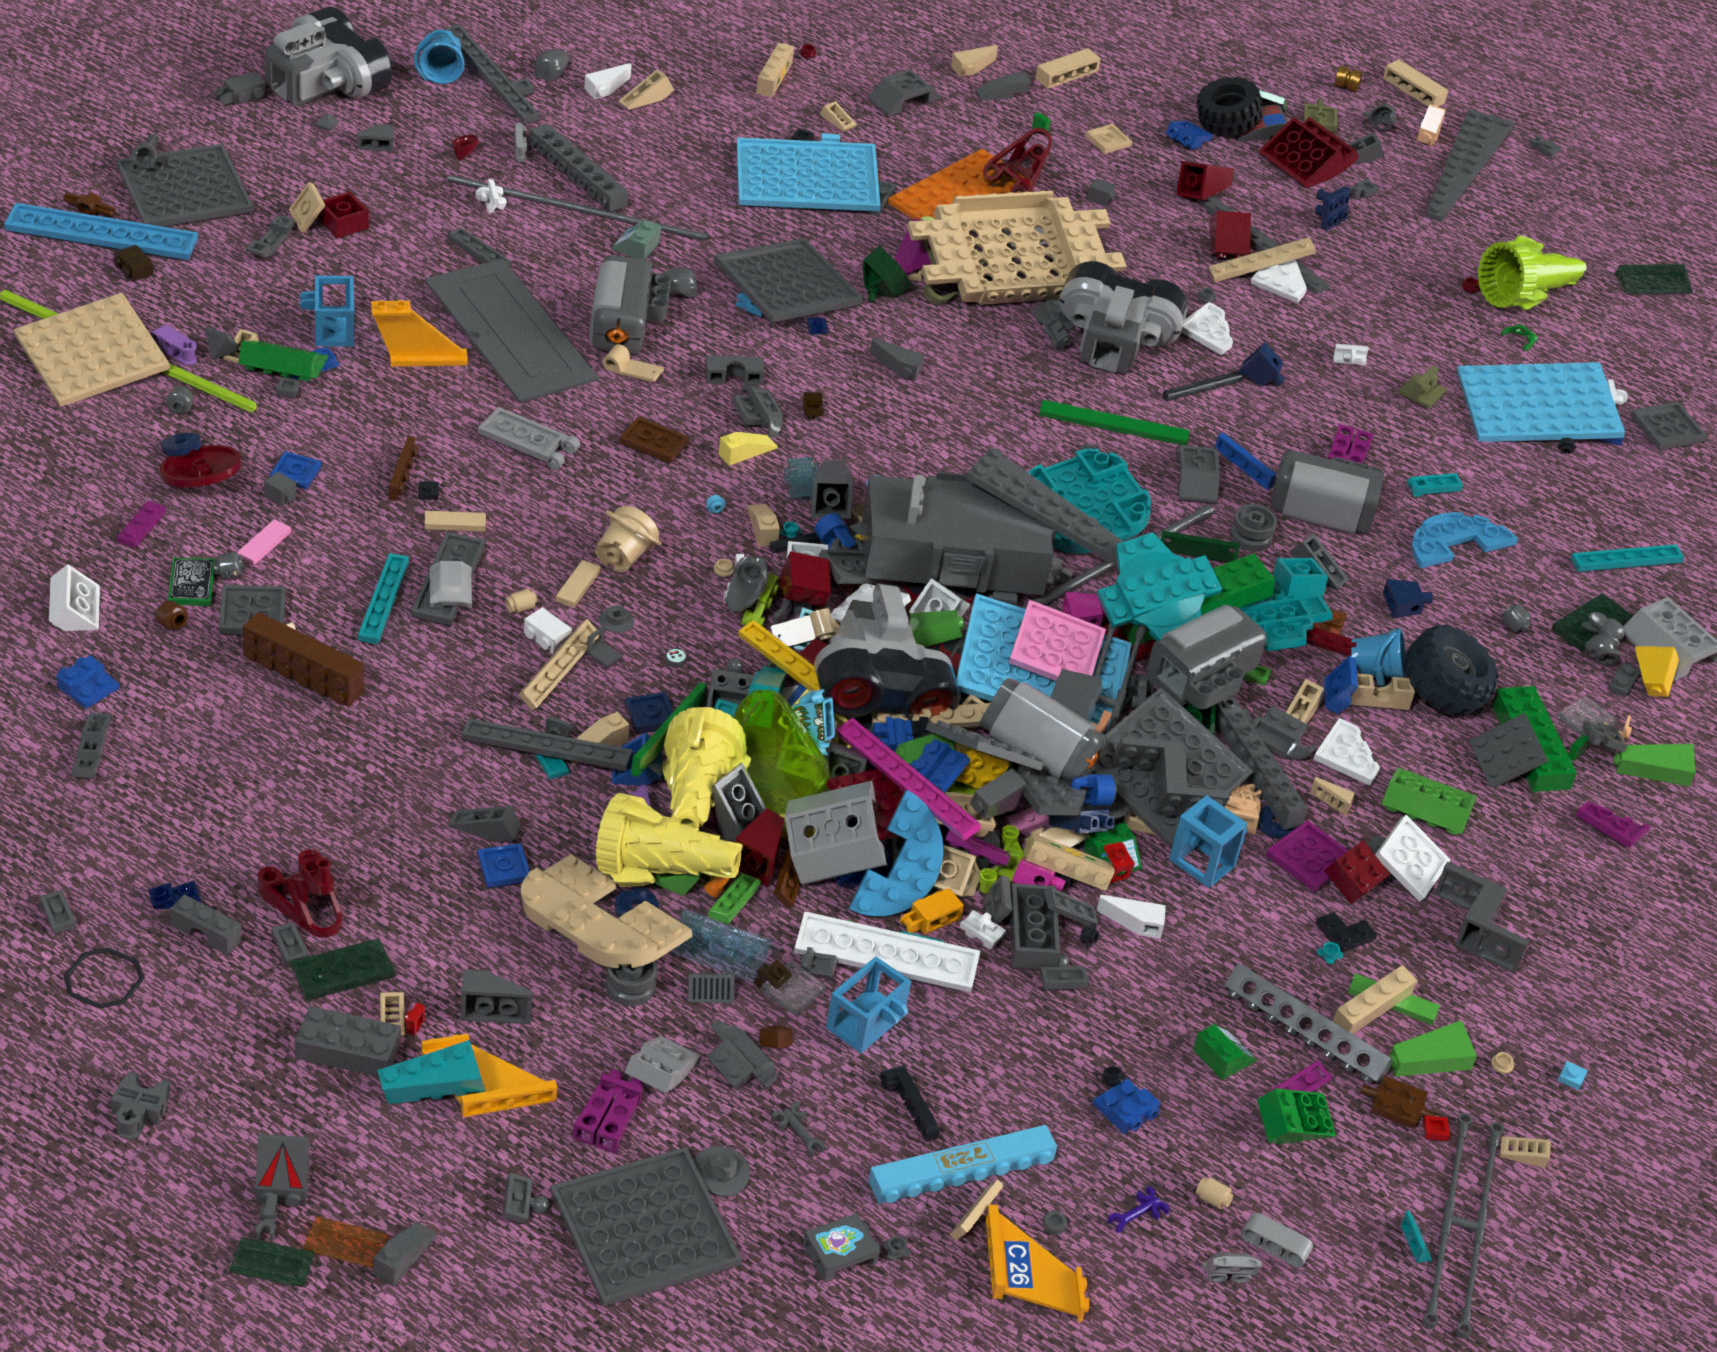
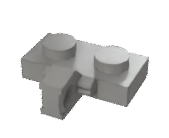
M1053 557L1046 588L1050 589L1054 581L1066 583L1072 579L1073 571L1062 567L1063 560Z

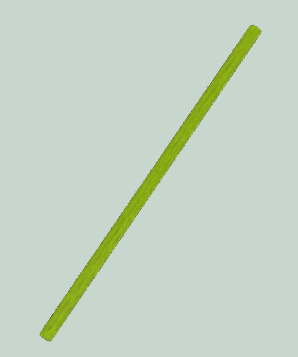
M8 290L0 292V300L42 319L59 314ZM170 364V369L162 371V373L250 413L254 412L257 408L256 402Z

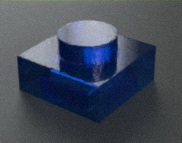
M807 318L808 333L827 334L826 318Z

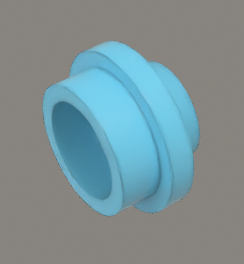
M713 495L707 499L706 508L709 513H719L725 508L726 502L719 495Z

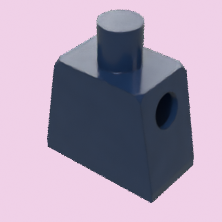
M1265 342L1242 362L1238 371L1261 386H1265L1270 381L1280 386L1285 380V377L1279 373L1283 366V361Z
M1386 580L1383 595L1393 618L1421 614L1424 604H1431L1433 601L1432 593L1422 592L1419 583L1416 581Z

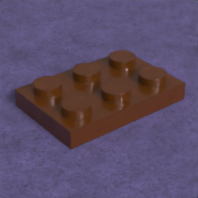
M638 416L620 436L619 443L672 463L689 443V436Z

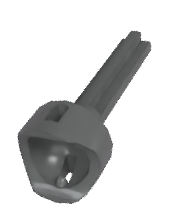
M157 133L150 134L146 142H141L135 146L131 153V160L134 164L145 169H149L155 164L158 156L155 147L159 141Z

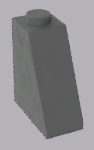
M1011 768L976 790L970 805L984 819L1012 811L1016 808L1027 783Z

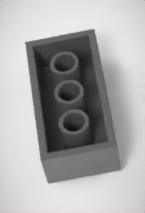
M1012 883L1011 902L1013 909L1009 915L1012 968L1041 970V967H1057L1060 956L1058 913L1048 909L1044 893L1049 887L1056 889V886Z
M309 1006L295 1040V1059L379 1077L377 1070L393 1065L401 1044V1025Z

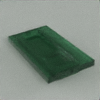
M241 1237L229 1272L304 1287L315 1252Z

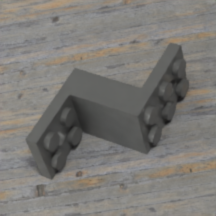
M1122 736L1112 756V765L1123 768L1140 767L1141 769H1153L1157 814L1181 816L1206 795L1223 807L1226 806L1230 799V792L1228 790L1188 787L1185 742Z
M1447 861L1434 895L1468 910L1455 946L1516 974L1529 940L1493 924L1507 889ZM1457 885L1463 887L1464 890L1459 889ZM1498 946L1504 947L1506 951L1501 950Z

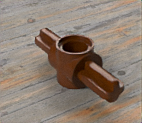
M67 192L63 198L64 202L77 206L78 211L82 214L97 215L100 213L114 217L116 209L112 206L102 204L100 197L94 193L77 196Z

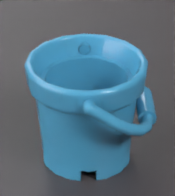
M442 29L434 30L432 33H428L417 45L414 64L418 73L425 81L430 80L434 83L448 84L461 76L464 71L461 42L458 37L456 38L452 35V32ZM421 50H423L420 55V60L418 62L419 53Z
M1401 628L1391 629L1389 633L1352 638V643L1357 642V647H1351L1352 657L1356 659V668L1360 674L1373 675V678H1376L1377 684L1380 687L1387 686L1384 684V678H1407L1406 667L1404 666L1406 648Z

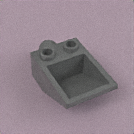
M733 658L727 663L728 671L713 669L706 707L714 709L718 698L738 704V710L734 719L743 728L748 720L752 698L748 697L750 684L754 680V675L741 673L743 670L742 661Z

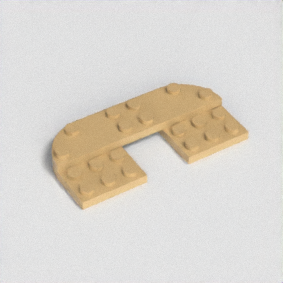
M572 854L544 871L538 868L530 871L521 885L523 910L530 920L547 931L551 929L557 930L577 943L580 953L606 967L619 968V965H631L634 968L649 964L692 937V929L647 901L642 902L617 919L594 905V902L615 890L616 883Z

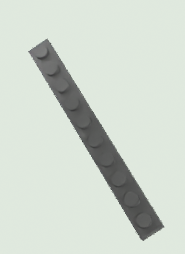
M460 24L445 28L446 31L452 32V35L459 38L462 54L523 124L539 120V113Z
M1214 195L1205 200H1197V203L1212 215L1216 211L1235 212ZM1251 225L1250 244L1258 251H1264L1279 246ZM1295 259L1307 289L1315 295L1328 290L1329 284Z

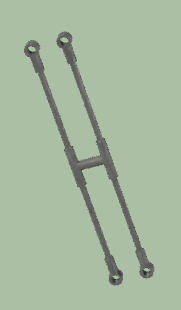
M1110 622L1108 634L1094 674L1096 677L1100 676L1113 632L1116 630V627L1112 628ZM1141 624L1137 626L1136 641L1116 699L1099 695L1097 699L1098 703L1113 707L1107 733L1114 728L1119 718L1138 648L1143 640L1145 631L1148 630L1146 626Z
M1461 1113L1457 1120L1459 1126L1457 1134L1458 1144L1449 1196L1445 1203L1440 1232L1442 1237L1431 1300L1428 1301L1427 1313L1422 1320L1423 1326L1427 1329H1434L1438 1323L1436 1315L1438 1307L1437 1296L1447 1237L1450 1236L1451 1225L1475 1231L1473 1240L1474 1250L1465 1305L1461 1313L1460 1323L1455 1331L1456 1335L1461 1339H1467L1472 1331L1469 1325L1471 1300L1479 1251L1483 1243L1487 1219L1486 1208L1495 1152L1498 1149L1499 1138L1504 1130L1503 1125L1499 1122L1491 1123L1488 1130L1490 1134V1152L1477 1221L1453 1215L1455 1207L1454 1197L1463 1144L1472 1122V1117L1467 1113Z

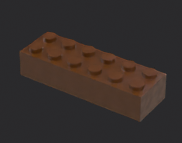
M257 612L243 625V655L248 660L255 661L266 669L280 673L283 677L290 678L301 686L308 687L319 695H324L336 703L350 707L364 693L363 662L260 612Z

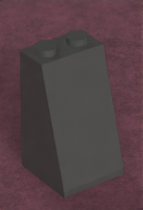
M825 459L813 477L811 517L821 518L829 513H837L841 518H851L853 479L845 460Z

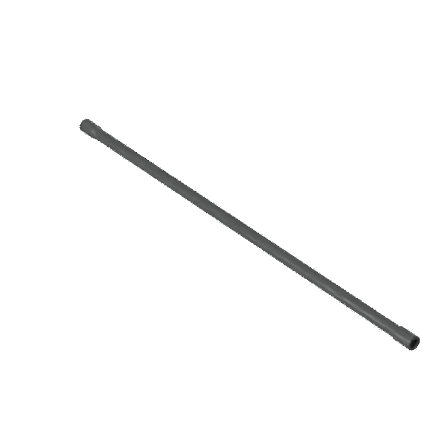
M1207 504L1155 535L1161 539L1162 531L1178 533L1196 522L1213 515L1214 509L1210 504ZM1106 560L1033 601L1046 605L1065 595V592L1076 589L1116 567V565ZM1027 604L1023 605L1020 608L1026 609Z

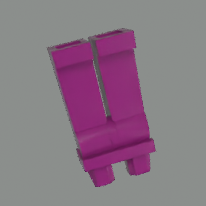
M1339 424L1328 459L1337 457L1363 464L1371 447L1374 434L1358 429L1349 454H1347L1355 428ZM1340 431H1347L1350 435H1343ZM1359 436H1364V437H1366L1368 440H1367V441H1363V440H1360L1358 437H1359Z
M612 1069L608 1074L603 1073L600 1078L601 1082L574 1123L572 1139L591 1146L596 1141L597 1148L616 1154L630 1119L637 1106L641 1103L643 1082L634 1077L631 1078L630 1082L622 1080L623 1074L615 1069Z

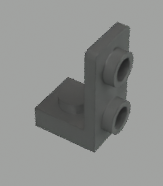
M785 599L781 609L774 613V625L785 622L792 613L800 616L802 607L813 611L815 605Z

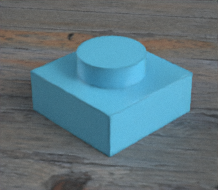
M1566 1061L1558 1081L1579 1090L1588 1070Z

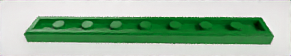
M1042 400L1039 416L1177 445L1187 446L1190 432L1188 429L1048 400Z
M700 682L633 756L631 775L639 777L662 751L668 725L674 716L689 708H698L704 703L707 690L706 683Z

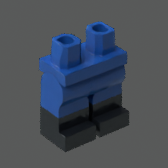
M886 717L885 723L874 722L872 734L875 737H883L878 739L895 752L898 744L930 734V731L926 730L928 717H919L918 721Z

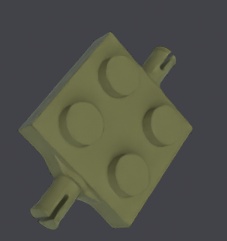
M1320 98L1317 99V104L1304 103L1303 122L1308 117H1311L1331 132L1337 131V108L1323 105L1324 100L1321 99L1320 102Z

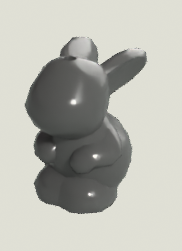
M1590 613L1588 616L1590 622L1582 623L1581 627L1598 633V635L1591 637L1590 640L1585 642L1586 651L1599 665L1612 666L1617 664L1621 653L1616 648L1620 645L1619 640L1625 635L1624 627L1616 619L1607 618L1602 613Z

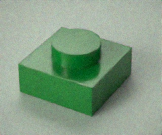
M1038 112L1034 114L1032 128H1043L1049 132L1051 120Z

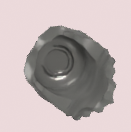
M548 49L543 51L535 62V76L547 81L557 80L567 67L571 56L564 49Z
M681 267L660 273L666 274L671 278L670 295L695 298L699 294L695 274L690 268Z
M745 556L737 562L729 585V591L725 598L728 610L732 611L733 614L742 612L744 608L752 606L763 593L768 580V571L762 558Z

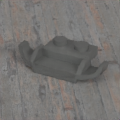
M744 385L741 392L749 393L748 396L733 395L731 400L744 424L749 426L762 425L763 428H768V437H778L782 426L783 413L770 391H765L753 385Z
M1272 706L1263 717L1258 716L1256 720L1250 717L1247 709L1244 708L1242 710L1269 751L1284 759H1304L1316 748L1314 745L1311 747L1301 745V737L1307 731L1308 724Z
M720 1019L711 1025L712 1030L722 1043L706 1057L735 1090L739 1089L752 1077L765 1089H768L777 1081L773 1061L765 1055L744 1030L727 1025Z

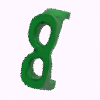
M1522 324L1507 327L1501 332L1503 336L1508 333L1525 335L1529 343L1523 347V351L1531 349L1538 339L1536 334Z

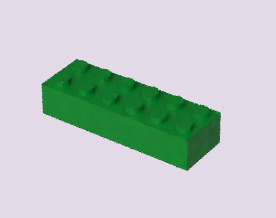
M1535 686L1497 688L1491 706L1500 725L1525 713L1549 761L1524 773L1532 792L1571 790L1577 772Z

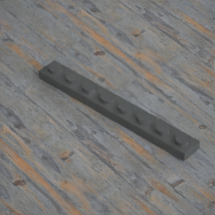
M470 718L462 732L463 740L627 771L633 757L632 749Z

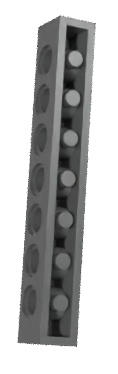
M544 124L530 129L529 142L531 146L536 148L609 212L628 206V190L552 126Z
M1229 697L1216 703L1215 727L1231 751L1253 770L1249 778L1257 790L1262 791L1261 796L1266 804L1269 805L1270 810L1274 813L1282 828L1286 830L1299 827L1304 823L1308 807L1234 697Z
M1240 963L1237 964L1224 984L1229 989V995L1237 1000L1241 997L1248 1001L1246 1004L1248 1007L1256 1012L1259 1009L1267 1013L1265 1015L1267 1019L1275 1024L1278 1021L1286 1025L1284 1027L1286 1031L1294 1036L1297 1033L1304 1036L1303 1041L1313 1048L1316 1045L1324 1049L1322 1051L1324 1055L1332 1060L1335 1057L1343 1061L1341 1065L1351 1072L1354 1069L1361 1072L1362 1075L1360 1077L1370 1084L1374 1081L1380 1084L1384 1075L1387 1074L1394 1063L1387 1055ZM1255 984V992L1250 995L1246 994L1247 986ZM1268 996H1274L1275 998L1271 1006H1265L1264 1004ZM1287 1008H1293L1294 1010L1290 1018H1284L1283 1012ZM1306 1020H1312L1313 1022L1309 1030L1302 1029V1024ZM1324 1032H1331L1332 1037L1330 1041H1321V1036ZM1343 1044L1351 1045V1050L1348 1054L1343 1055L1340 1053V1048ZM1369 1056L1370 1063L1365 1067L1360 1066L1359 1061L1361 1057Z

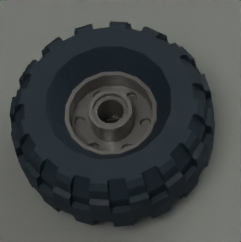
M1437 625L1426 629L1411 644L1406 652L1404 661L1406 676L1410 679V684L1414 690L1416 689L1420 694L1419 696L1424 701L1429 702L1432 707L1444 711L1448 715L1465 716L1466 714L1476 712L1496 691L1499 675L1498 669L1495 667V661L1476 638L1468 635L1460 628H1453L1450 625Z

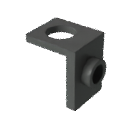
M602 626L588 636L587 654L608 668L620 660L621 655L604 643L605 628ZM599 635L598 640L593 643L594 638Z
M551 716L546 718L545 733L569 737L574 729V726L569 725L567 721Z

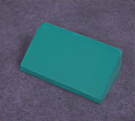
M1410 1210L1405 1212L1400 1226L1415 1262L1432 1261L1433 1259L1419 1226Z

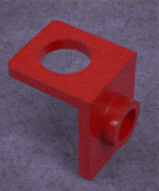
M1123 842L1105 845L1103 849L1115 871L1110 883L1128 879L1135 863ZM1125 871L1121 876H1116L1118 873Z

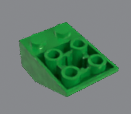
M1275 1088L1257 1099L1269 1143L1287 1144L1336 1137L1324 1093Z

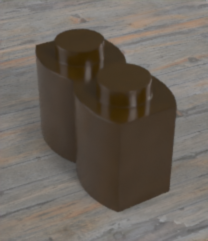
M137 245L114 251V265L123 271L126 278L128 277L131 281H136L154 275L152 261L147 255L143 254Z

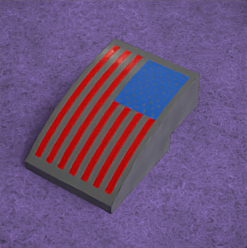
M1263 106L1260 121L1254 128L1248 129L1246 133H1239L1236 136L1237 141L1270 140V136L1275 135L1288 122L1281 106Z

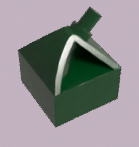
M880 245L863 259V280L868 294V303L874 304L877 295L898 298L912 286L902 267Z

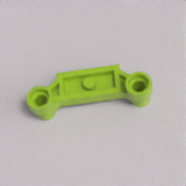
M768 572L767 584L758 599L754 612L746 609L741 625L745 626L754 620L763 627L765 618L762 617L765 609H770L773 601L771 596L775 597L777 591L780 590L778 576Z
M1012 825L1003 827L1001 846L1003 850L1010 852V858L1006 866L1001 864L1000 866L995 865L994 869L984 868L981 870L979 876V889L981 892L990 893L989 888L1001 875L1008 877L1010 886L1012 885V878L1020 860L1024 857V853L1018 843L1019 830L1017 827Z

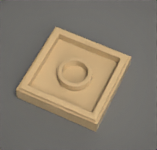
M1114 124L1085 132V136L1104 154L1132 146V141Z
M307 183L289 209L301 232L308 230L325 206L313 183Z

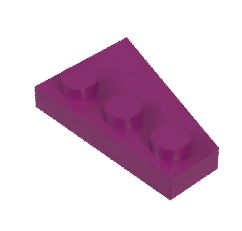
M1589 801L1580 807L1576 813V816L1585 823L1592 825L1600 830L1601 833L1610 836L1618 841L1619 844L1629 849L1651 827L1643 823V826L1632 822L1633 819L1627 816L1624 818L1615 816L1612 810Z

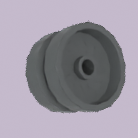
M1248 504L1239 507L1235 512L1230 537L1232 542L1240 543L1241 549L1251 552H1260L1268 549L1273 540L1277 518L1271 510L1261 505Z
M656 961L634 968L631 965H619V968L607 967L605 989L608 996L618 1004L633 1007L643 1005L651 1000L655 994L658 966Z

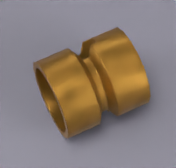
M1340 65L1334 86L1340 88L1347 86L1348 90L1357 92L1363 72L1359 70L1351 72L1349 67Z

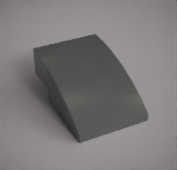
M1062 669L1050 698L1090 722L1096 710L1095 704L1102 691V678Z

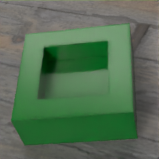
M1584 734L1570 748L1568 755L1573 762L1587 748L1589 739Z

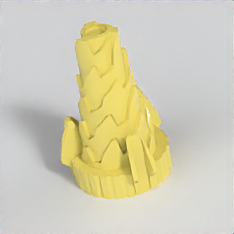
M710 707L689 708L674 716L669 723L664 742V752L667 759L662 762V772L668 789L672 790L670 809L673 811L671 818L677 819L681 824L699 829L708 820L710 808H714L715 805L712 785L740 763L744 764L746 770L749 767L751 758L746 754V735L743 732L742 726L731 715Z
M619 793L610 800L600 823L596 843V863L598 870L605 874V876L612 877L614 882L620 887L654 884L655 878L652 873L692 874L698 876V873H704L723 878H736L739 872L743 845L721 840L719 835L698 831L699 829L681 824L675 818L662 816L648 806L642 797Z

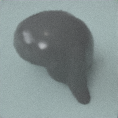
M1387 104L1379 105L1372 111L1362 113L1364 117L1369 118L1371 126L1379 131H1387L1397 122L1395 109ZM1378 123H1383L1386 127L1380 128L1377 125Z

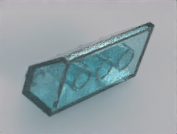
M683 909L679 922L692 929V937L669 952L725 973H733L736 977L753 983L757 976L756 972L766 960L773 939L730 923L726 924L700 912Z

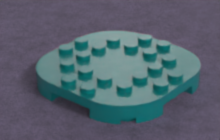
M1083 449L1075 451V457L1046 468L1039 464L1028 471L1030 475L1086 515L1097 519L1100 525L1121 540H1126L1139 534L1149 522L1151 512L1149 492L1147 489L1142 490L1128 471L1127 462L1115 453L1110 452L1108 455L1104 452H1099V449ZM1056 531L1053 548L1074 554L1091 552Z

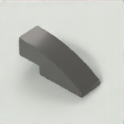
M1026 72L1013 73L984 84L976 89V93L981 101L1012 99L1015 93L1029 92L1031 80Z

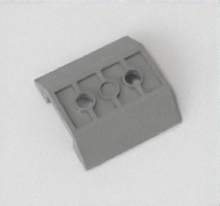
M1669 597L1641 608L1623 626L1625 630L1624 637L1635 647H1675L1679 662L1673 681L1687 676L1692 664L1709 656L1717 662V640Z
M872 781L788 801L785 820L791 858L802 885L887 865L884 846L878 839L872 804L876 803ZM856 817L858 819L857 825L852 828L848 827V820ZM814 827L815 834L807 838L805 836L806 830Z

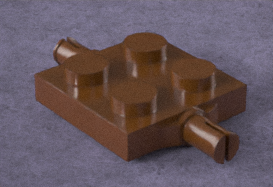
M1385 1075L1377 1089L1363 1084L1360 1094L1373 1098V1106L1370 1113L1411 1129L1415 1128L1417 1121L1421 1117L1424 1118L1425 1115L1437 1116L1438 1114L1425 1108L1424 1101L1428 1092Z

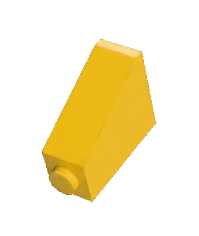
M1636 646L1635 651L1648 695L1668 697L1679 662L1675 647Z

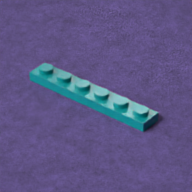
M1677 544L1572 553L1570 559L1576 570L1580 572L1682 563L1684 556Z
M389 553L359 630L358 641L379 644L407 570L409 556Z

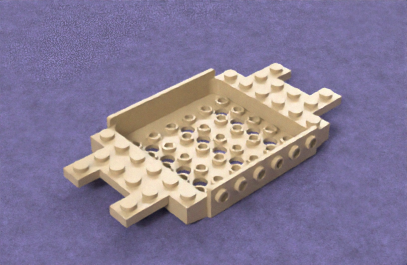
M1053 191L994 193L990 195L977 194L973 196L961 195L954 197L952 204L937 205L933 213L935 220L909 221L907 224L911 240H929L937 264L923 265L921 271L926 285L957 283L962 301L979 302V305L1059 299L1069 272L1076 265L1083 262H1101L1110 266L1115 271H1124L1127 266L1121 252L1105 253L1096 228H1109L1111 222L1106 209L1073 211L1069 197L1052 198L1054 195ZM1040 227L1043 233H1038L1034 228ZM1007 229L1011 235H1006L1001 230ZM969 232H976L978 237L974 238L969 235ZM1039 242H1046L1048 244V247L1044 248L1042 245L1039 244ZM1011 243L1016 249L1011 250L1006 244ZM974 246H980L983 251L978 252L974 249ZM1044 256L1052 257L1053 262H1049ZM1017 258L1020 260L1021 264H1016L1015 262H1012L1011 259ZM984 260L988 266L983 267L978 261ZM1054 270L1059 276L1054 277L1049 271ZM1017 273H1023L1026 276V278L1021 279L1017 276ZM990 275L993 280L988 281L983 276Z

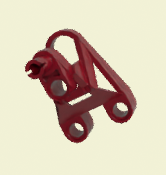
M1043 128L1031 129L988 161L983 168L984 180L989 184H993L1005 174L1015 182L1010 192H1033L1051 151V135ZM1033 134H1043L1048 139L1046 151L1040 144L1031 146L1027 151L1024 147ZM1014 150L1008 162L997 163L1004 156H1006L1008 153ZM1024 162H1029L1032 166L1028 169L1023 168L1022 164ZM1011 167H1013L1015 170H1017V171H1018L1020 174H1022L1025 178H1022L1021 176H1019L1016 172H1014V171L1011 169ZM994 170L996 175L990 177L987 175V172Z
M307 849L298 855V872L284 877L280 870L273 866H266L259 870L258 891L264 900L308 933L318 938H327L334 936L341 929L342 911L335 895L334 877L330 872L331 862H329V859L323 858L316 850ZM280 891V893L283 896L290 894L295 907H293L278 892ZM308 891L315 895H328L336 918L335 924L326 928L314 925L305 905L308 902Z

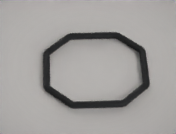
M102 948L82 953L64 975L68 994L96 1008H106L125 1003L144 979L137 959L111 948ZM109 952L135 963L139 979L121 1000L99 1004L72 991L69 976L86 956Z

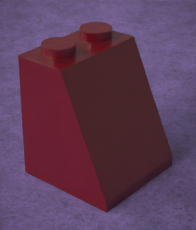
M1181 161L1176 195L1205 200L1231 186L1234 168Z
M1216 211L1209 219L1211 255L1217 256V259H1227V257H1234L1236 259L1250 255L1251 213Z
M790 551L778 579L785 599L825 607L831 593L829 559Z
M768 808L735 839V843L743 845L738 870L743 874L762 880L761 884L767 888L771 885L781 848L785 819Z

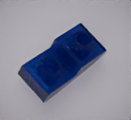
M195 880L176 887H172L169 882L148 889L153 909H170L183 895L201 902Z

